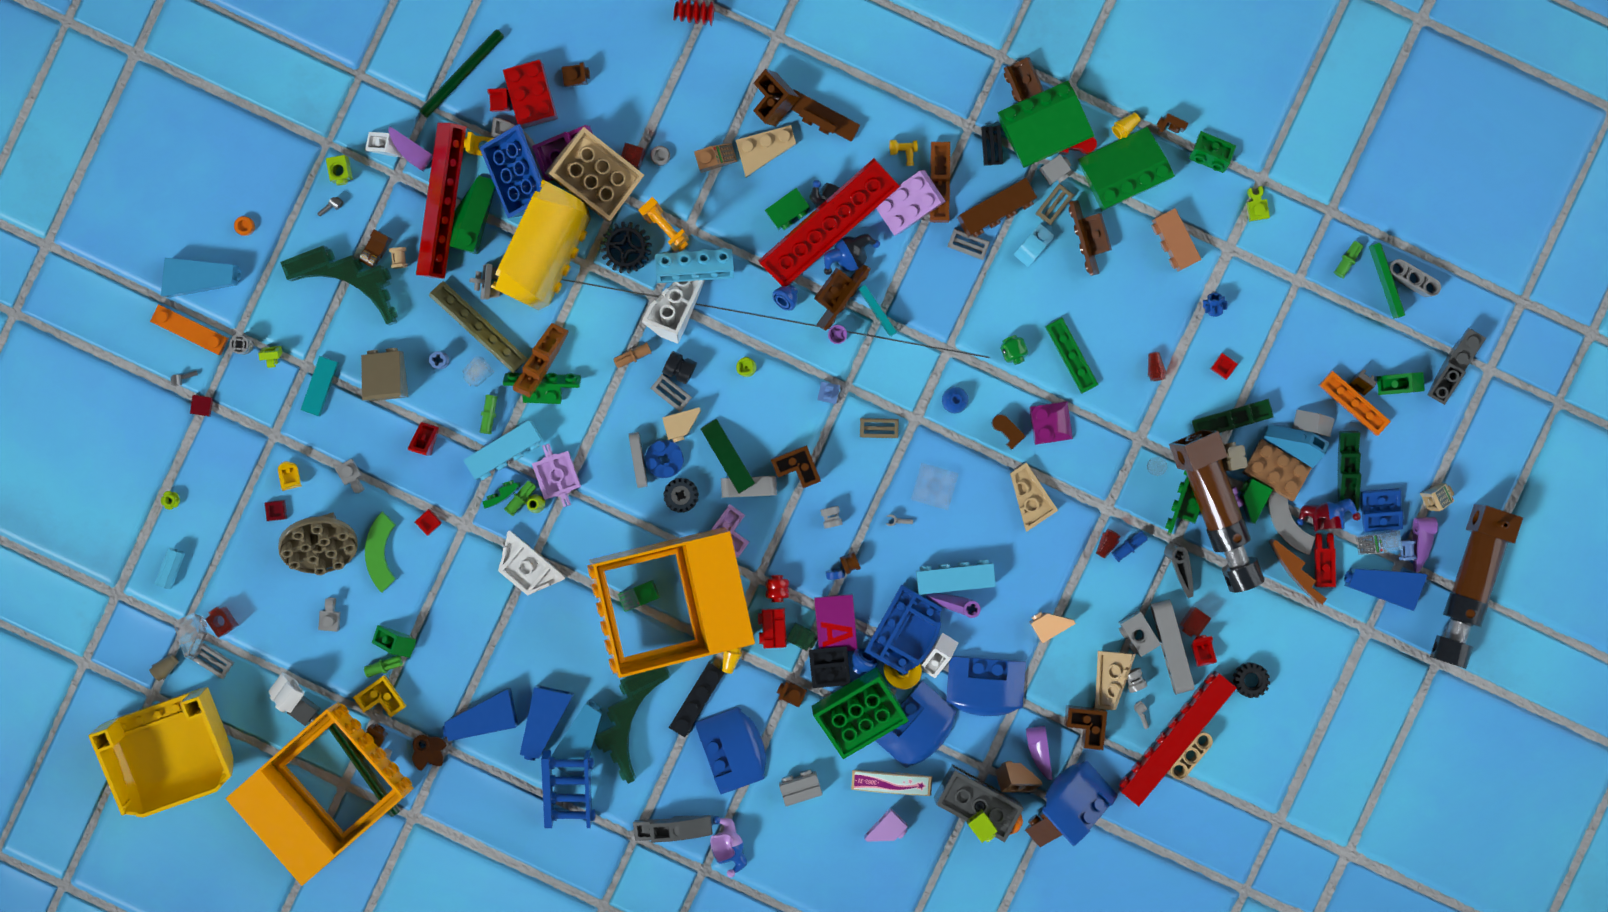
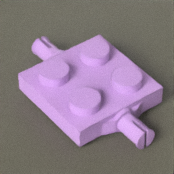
M550 443L543 445L546 457L541 461L532 463L544 500L560 497L563 507L569 506L571 503L567 494L581 487L570 453L566 451L560 454H553Z

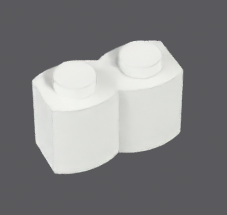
M283 672L268 691L271 695L270 699L276 704L275 707L283 713L286 711L291 713L304 695V691L299 687L298 682Z

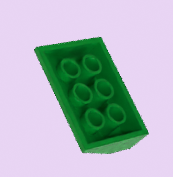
M1065 81L998 112L1000 126L1023 168L1094 137L1091 126L1069 81Z
M1148 127L1077 159L1101 212L1175 177L1167 158Z
M877 667L812 705L814 718L842 759L847 758L909 721Z

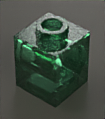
M795 622L786 641L807 651L809 647L813 648L817 640L814 637L816 632Z

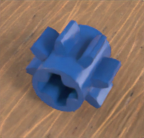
M1220 293L1209 294L1207 300H1203L1205 313L1213 317L1222 315L1223 310H1227L1225 296H1222Z

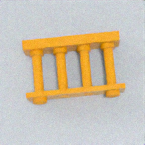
M653 197L638 210L649 224L652 222L654 224L657 223L671 238L668 244L675 253L678 250L683 251L689 245L687 243L689 238L685 231L681 229L677 233L662 217L661 214L664 211Z

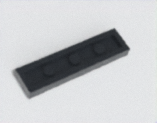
M708 662L670 724V729L686 737L725 672L722 669Z

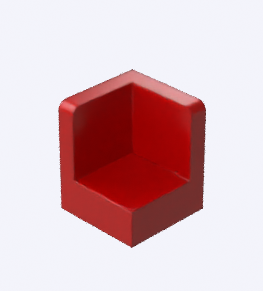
M507 88L487 89L490 95L491 112L511 111L510 95Z

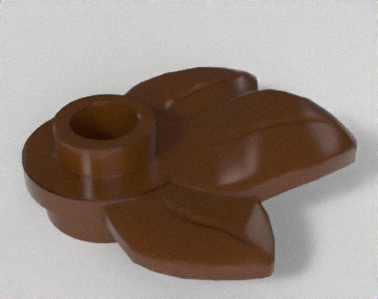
M427 735L415 737L412 743L415 750L412 760L416 768L421 771L427 763L442 766L443 754L441 750L447 746L445 741L439 737L429 738ZM420 741H424L426 743V746L421 747L419 744Z

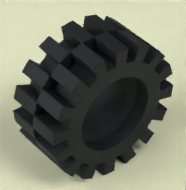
M1248 662L1247 664H1242L1240 668L1237 667V672L1233 674V683L1238 690L1237 692L1245 697L1258 698L1259 695L1265 694V690L1269 689L1267 686L1268 684L1270 685L1268 680L1270 676L1261 665ZM1249 673H1255L1258 677L1257 685L1252 688L1247 687L1244 682L1245 676Z

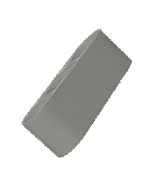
M1397 259L1388 263L1393 279L1419 295L1432 297L1440 292L1441 284L1438 280L1406 261ZM1394 264L1400 267L1398 274L1393 271ZM1411 273L1416 276L1415 283L1410 281ZM1428 283L1433 286L1431 293L1426 289Z
M776 476L752 477L755 485L740 494L730 478H721L722 498L777 495Z

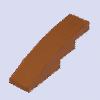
M931 142L930 179L946 202L930 212V222L949 223L950 142Z
M551 323L532 349L531 357L523 366L522 374L513 385L514 391L529 398L531 397L557 356L568 335V330Z
M1270 539L1269 543L1288 575L1308 596L1318 604L1323 605L1327 598L1312 588L1316 580L1302 570L1305 562L1275 539Z

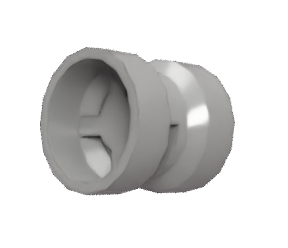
M235 335L229 343L230 349L234 353L242 355L249 354L254 347L252 339L244 335Z
M839 506L820 510L821 516L825 520L823 522L824 529L843 525L842 519L839 517Z
M1135 668L1129 672L1126 681L1129 684L1128 689L1130 693L1137 692L1148 686L1146 680L1141 676V668Z

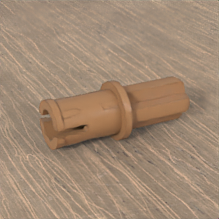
M646 342L632 350L630 348L628 352L615 357L614 363L617 368H620L633 361L636 363L638 359L652 354Z

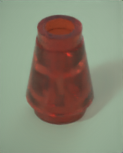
M1160 352L1149 353L1148 377H1150V381L1166 379L1165 375L1167 373Z
M1107 529L1101 536L1096 554L1106 558L1120 542L1119 538L1121 536Z

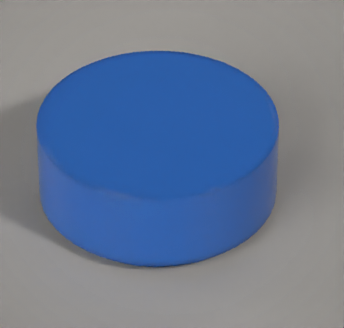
M844 569L826 571V579L828 580L845 577Z

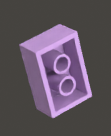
M925 170L918 171L900 184V187L876 207L894 236L902 233L946 202Z

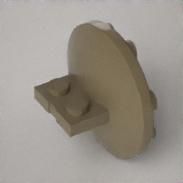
M334 513L306 518L293 523L283 531L278 542L279 555L290 569L316 575H324L327 572L343 569L353 559L358 548L357 536L354 530L348 524L336 519Z

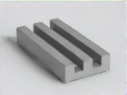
M957 229L953 230L948 248L980 260L984 259L989 241L978 237L974 238L973 235L968 238L984 244V248L956 238V234L968 238L965 232ZM953 241L968 246L970 248L976 249L978 251H981L982 253L978 254L973 251L954 245Z
M661 374L650 388L679 412L692 399L688 393L664 374ZM664 379L667 383H669L672 387H674L677 391L686 397L685 401L682 398H680L677 394H675L672 390H670L667 386H665L661 381ZM658 385L682 403L679 407L656 387Z
M203 642L199 644L190 658L221 679L226 677L227 672L235 663ZM201 649H204L205 651H207L208 653L212 654L213 656H215V657L218 658L219 660L223 661V662L226 663L227 665L225 666V665L222 664L221 662L217 661V660L214 659L213 657H211V656H209L208 654H206L205 652H203ZM197 655H201L202 657L209 660L216 666L220 667L221 669H223V672L217 670L216 668L209 665L202 659L198 658Z

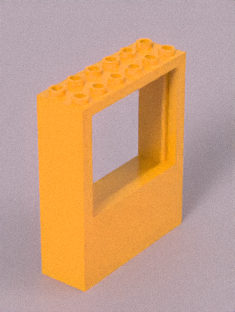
M725 527L589 559L590 565H587L588 573L591 579H594V584H591L593 594L599 600L596 603V608L600 617L603 618V621L600 622L602 633H604V636H607V640H604L606 651L612 657L608 659L613 674L616 673L618 678L755 644L731 532ZM675 554L694 640L624 657L605 571Z
M339 702L327 708L225 798L301 886L315 876L414 789L410 779L403 776L399 772V767L386 758V752L374 743L373 737L369 733H365L361 728V723L357 719H353L349 714L348 708ZM334 722L392 787V790L346 831H343L286 766Z

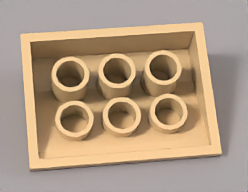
M585 127L576 134L545 172V174L584 202L586 206L606 221L612 220L644 177L643 173Z

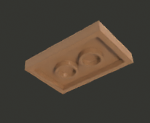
M1261 439L1247 462L1248 466L1244 468L1242 473L1273 489V491L1288 500L1294 501L1312 468Z

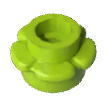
M166 491L163 494L164 496L161 497V504L168 510L178 507L180 503L179 495L176 492Z

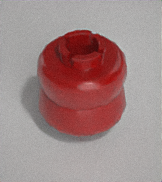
M771 575V579L766 580L767 590L765 595L767 599H772V603L784 602L783 599L789 597V580L783 579V575Z

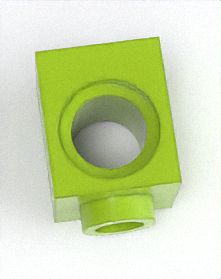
M340 155L326 158L331 182L340 186L346 185L348 181L353 180L349 157ZM342 166L344 172L342 175L337 176L336 169Z
M982 809L967 820V824L981 843L991 841L996 836L995 833L998 832Z

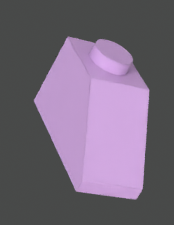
M889 808L864 835V839L867 842L895 841L897 838L901 839L906 834L908 826L897 813Z

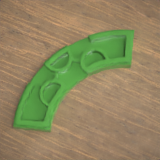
M381 512L373 522L365 544L366 566L373 583L381 593L396 580L385 559V545L396 524L384 512Z

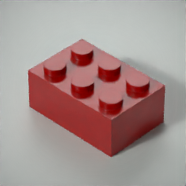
M541 60L503 69L517 124H520L522 129L558 119Z

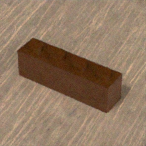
M1024 178L960 214L957 219L968 238L972 235L976 238L984 233L983 229L990 226L992 229L1001 223L1000 220L1007 217V219H1010L1018 214L1016 210L1022 207L1026 210L1034 205L1033 201L1037 196L1028 180Z

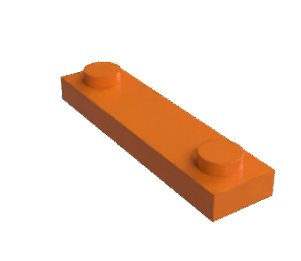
M159 304L150 322L217 355L222 354L229 340L228 337Z
M1330 371L1318 385L1374 435L1378 436L1391 422L1334 371Z

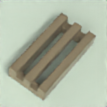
M1059 183L1035 215L1039 216L1050 226L1074 194ZM1058 190H1062L1061 194L1050 206V208L1046 211V213L1042 214L1041 212L1047 206L1050 200L1054 197V195L1058 192ZM1067 194L1068 197L1052 218H1047L1062 197Z
M860 418V437L898 438L899 419ZM864 422L895 423V427L864 426ZM864 430L894 431V434H864Z

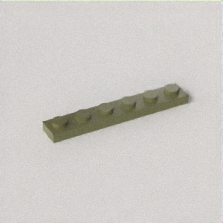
M444 281L430 292L429 296L513 374L527 361L528 358Z

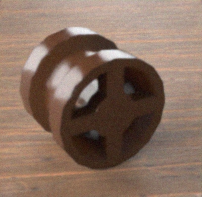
M854 551L847 557H840L847 575L852 570L861 569Z

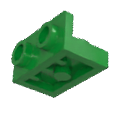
M1200 131L1189 159L1224 173L1231 163L1236 145Z

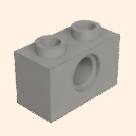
M1136 611L1118 622L1121 626L1118 629L1124 638L1128 637L1131 642L1129 647L1134 654L1142 657L1161 645L1140 611ZM1141 630L1143 633L1142 637L1138 640L1134 639V632Z

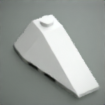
M705 280L673 282L662 292L656 301L654 300L649 305L642 323L660 337L678 344L686 329Z

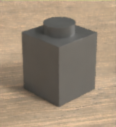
M303 696L292 712L287 713L306 726L319 716L318 712L321 708Z

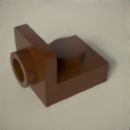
M584 62L580 63V65L562 67L564 87L588 85L587 79H590V71Z
M1167 113L1164 117H1160L1156 125L1159 128L1157 133L1161 134L1166 125L1169 126V130L1175 133L1183 132L1186 130L1188 122Z
M786 680L785 684H780L776 693L779 694V700H784L796 707H800L807 689Z
M371 724L366 732L373 737L374 743L378 747L382 746L388 735L385 732V728L378 724Z

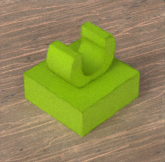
M262 347L258 353L259 360H266L268 368L276 367V364H278L277 359L283 353L282 347Z

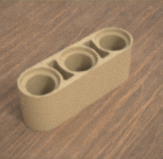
M1202 730L1168 771L1175 779H1184L1210 749L1213 740L1207 732ZM1206 736V742L1200 745L1198 743L1199 737ZM1193 750V758L1186 759V753ZM1181 765L1182 771L1179 774H1174L1175 766Z

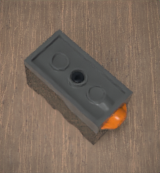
M951 764L934 795L936 805L965 821L982 809L998 831L995 833V837L1003 842L1007 840L1009 835L1017 833L1023 824L1021 812L1024 808L1020 801Z

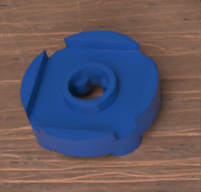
M669 440L655 442L648 448L645 455L646 467L654 476L659 478H669L676 475L684 463L680 447ZM667 454L670 461L669 463L665 462L663 465L659 457L660 455L664 456Z

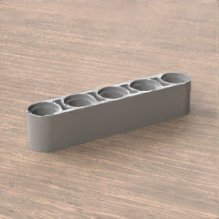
M1170 599L1150 604L1175 695L1194 690L1192 675Z

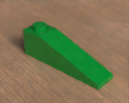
M478 175L456 208L449 247L478 254L495 192V185L492 179Z

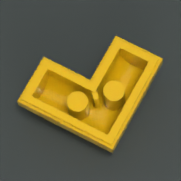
M386 675L353 697L363 713L380 702L390 718L407 706Z

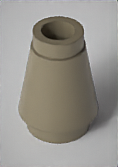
M171 654L153 664L149 671L156 680H165L179 661Z

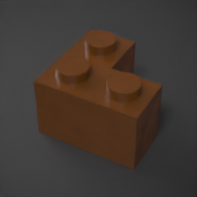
M765 69L753 83L765 95L753 111L765 124L776 127L800 97L777 72Z
M807 446L771 459L778 477L796 471L803 488L821 482Z
M1066 705L1064 725L1070 728L1083 729L1082 747L1085 749L1103 750L1107 711L1104 709Z
M1043 812L1039 816L1036 814L1028 821L1029 825L1025 829L1039 847L1063 835Z

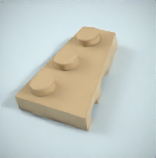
M791 125L736 140L746 178L796 145Z
M1024 463L1010 473L1025 531L1027 532L1057 512L1058 509L1027 463Z
M1098 651L1096 709L1116 710L1136 654Z

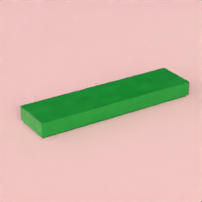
M1381 243L1368 246L1393 319L1405 316Z
M1060 318L1045 326L1080 393L1083 394L1099 385L1064 319Z

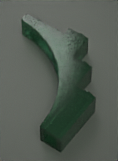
M326 246L315 248L280 262L286 279L289 281H296L307 277H329L353 285L372 300L387 325L397 323L396 318L398 314L396 309L390 305V293L388 289H384V287L391 285L389 281L391 274L388 268L385 269L384 266L379 265L361 272L363 265L359 258L357 259L351 255L333 262L335 259L333 251Z
M667 666L622 678L619 687L623 695L627 694L628 697L608 707L607 715L611 722H615V725L596 734L597 739H595V743L598 749H602L604 753L609 750L612 751L610 756L613 762L618 763L620 770H618L620 777L623 781L626 780L628 784L636 779L629 754V733L632 720L638 706L646 695L657 685L671 677Z

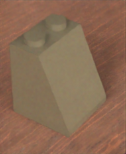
M388 348L385 353H379L378 350L367 351V355H361L362 401L408 397L404 353L402 351H398L397 348Z

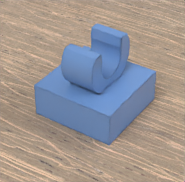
M821 381L817 400L836 404L840 385Z

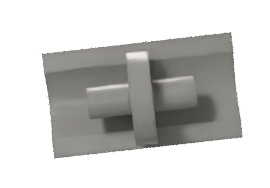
M492 264L483 265L482 279L481 272L476 271L475 278H470L469 280L470 283H475V291H480L481 284L480 299L483 300L500 296L499 291L491 288V279L498 280L499 277L495 275L498 268L492 267Z

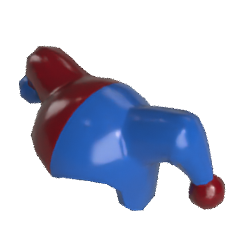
M1347 498L1337 503L1324 502L1320 505L1302 506L1296 524L1299 526L1304 525V519L1306 516H1310L1313 519L1315 532L1323 529H1344V514L1347 511L1353 514L1352 517L1356 521L1360 520L1361 515L1357 512L1353 501Z

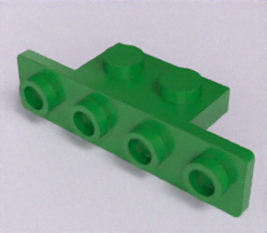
M505 373L503 385L513 386L522 373ZM572 373L566 375L545 374L530 398L522 394L523 403L561 404V387L579 388L581 375Z
M1188 476L1185 483L1181 482L1177 493H1180L1179 500H1174L1171 511H1174L1173 518H1168L1165 529H1168V535L1172 534L1177 518L1194 524L1198 518L1200 509Z

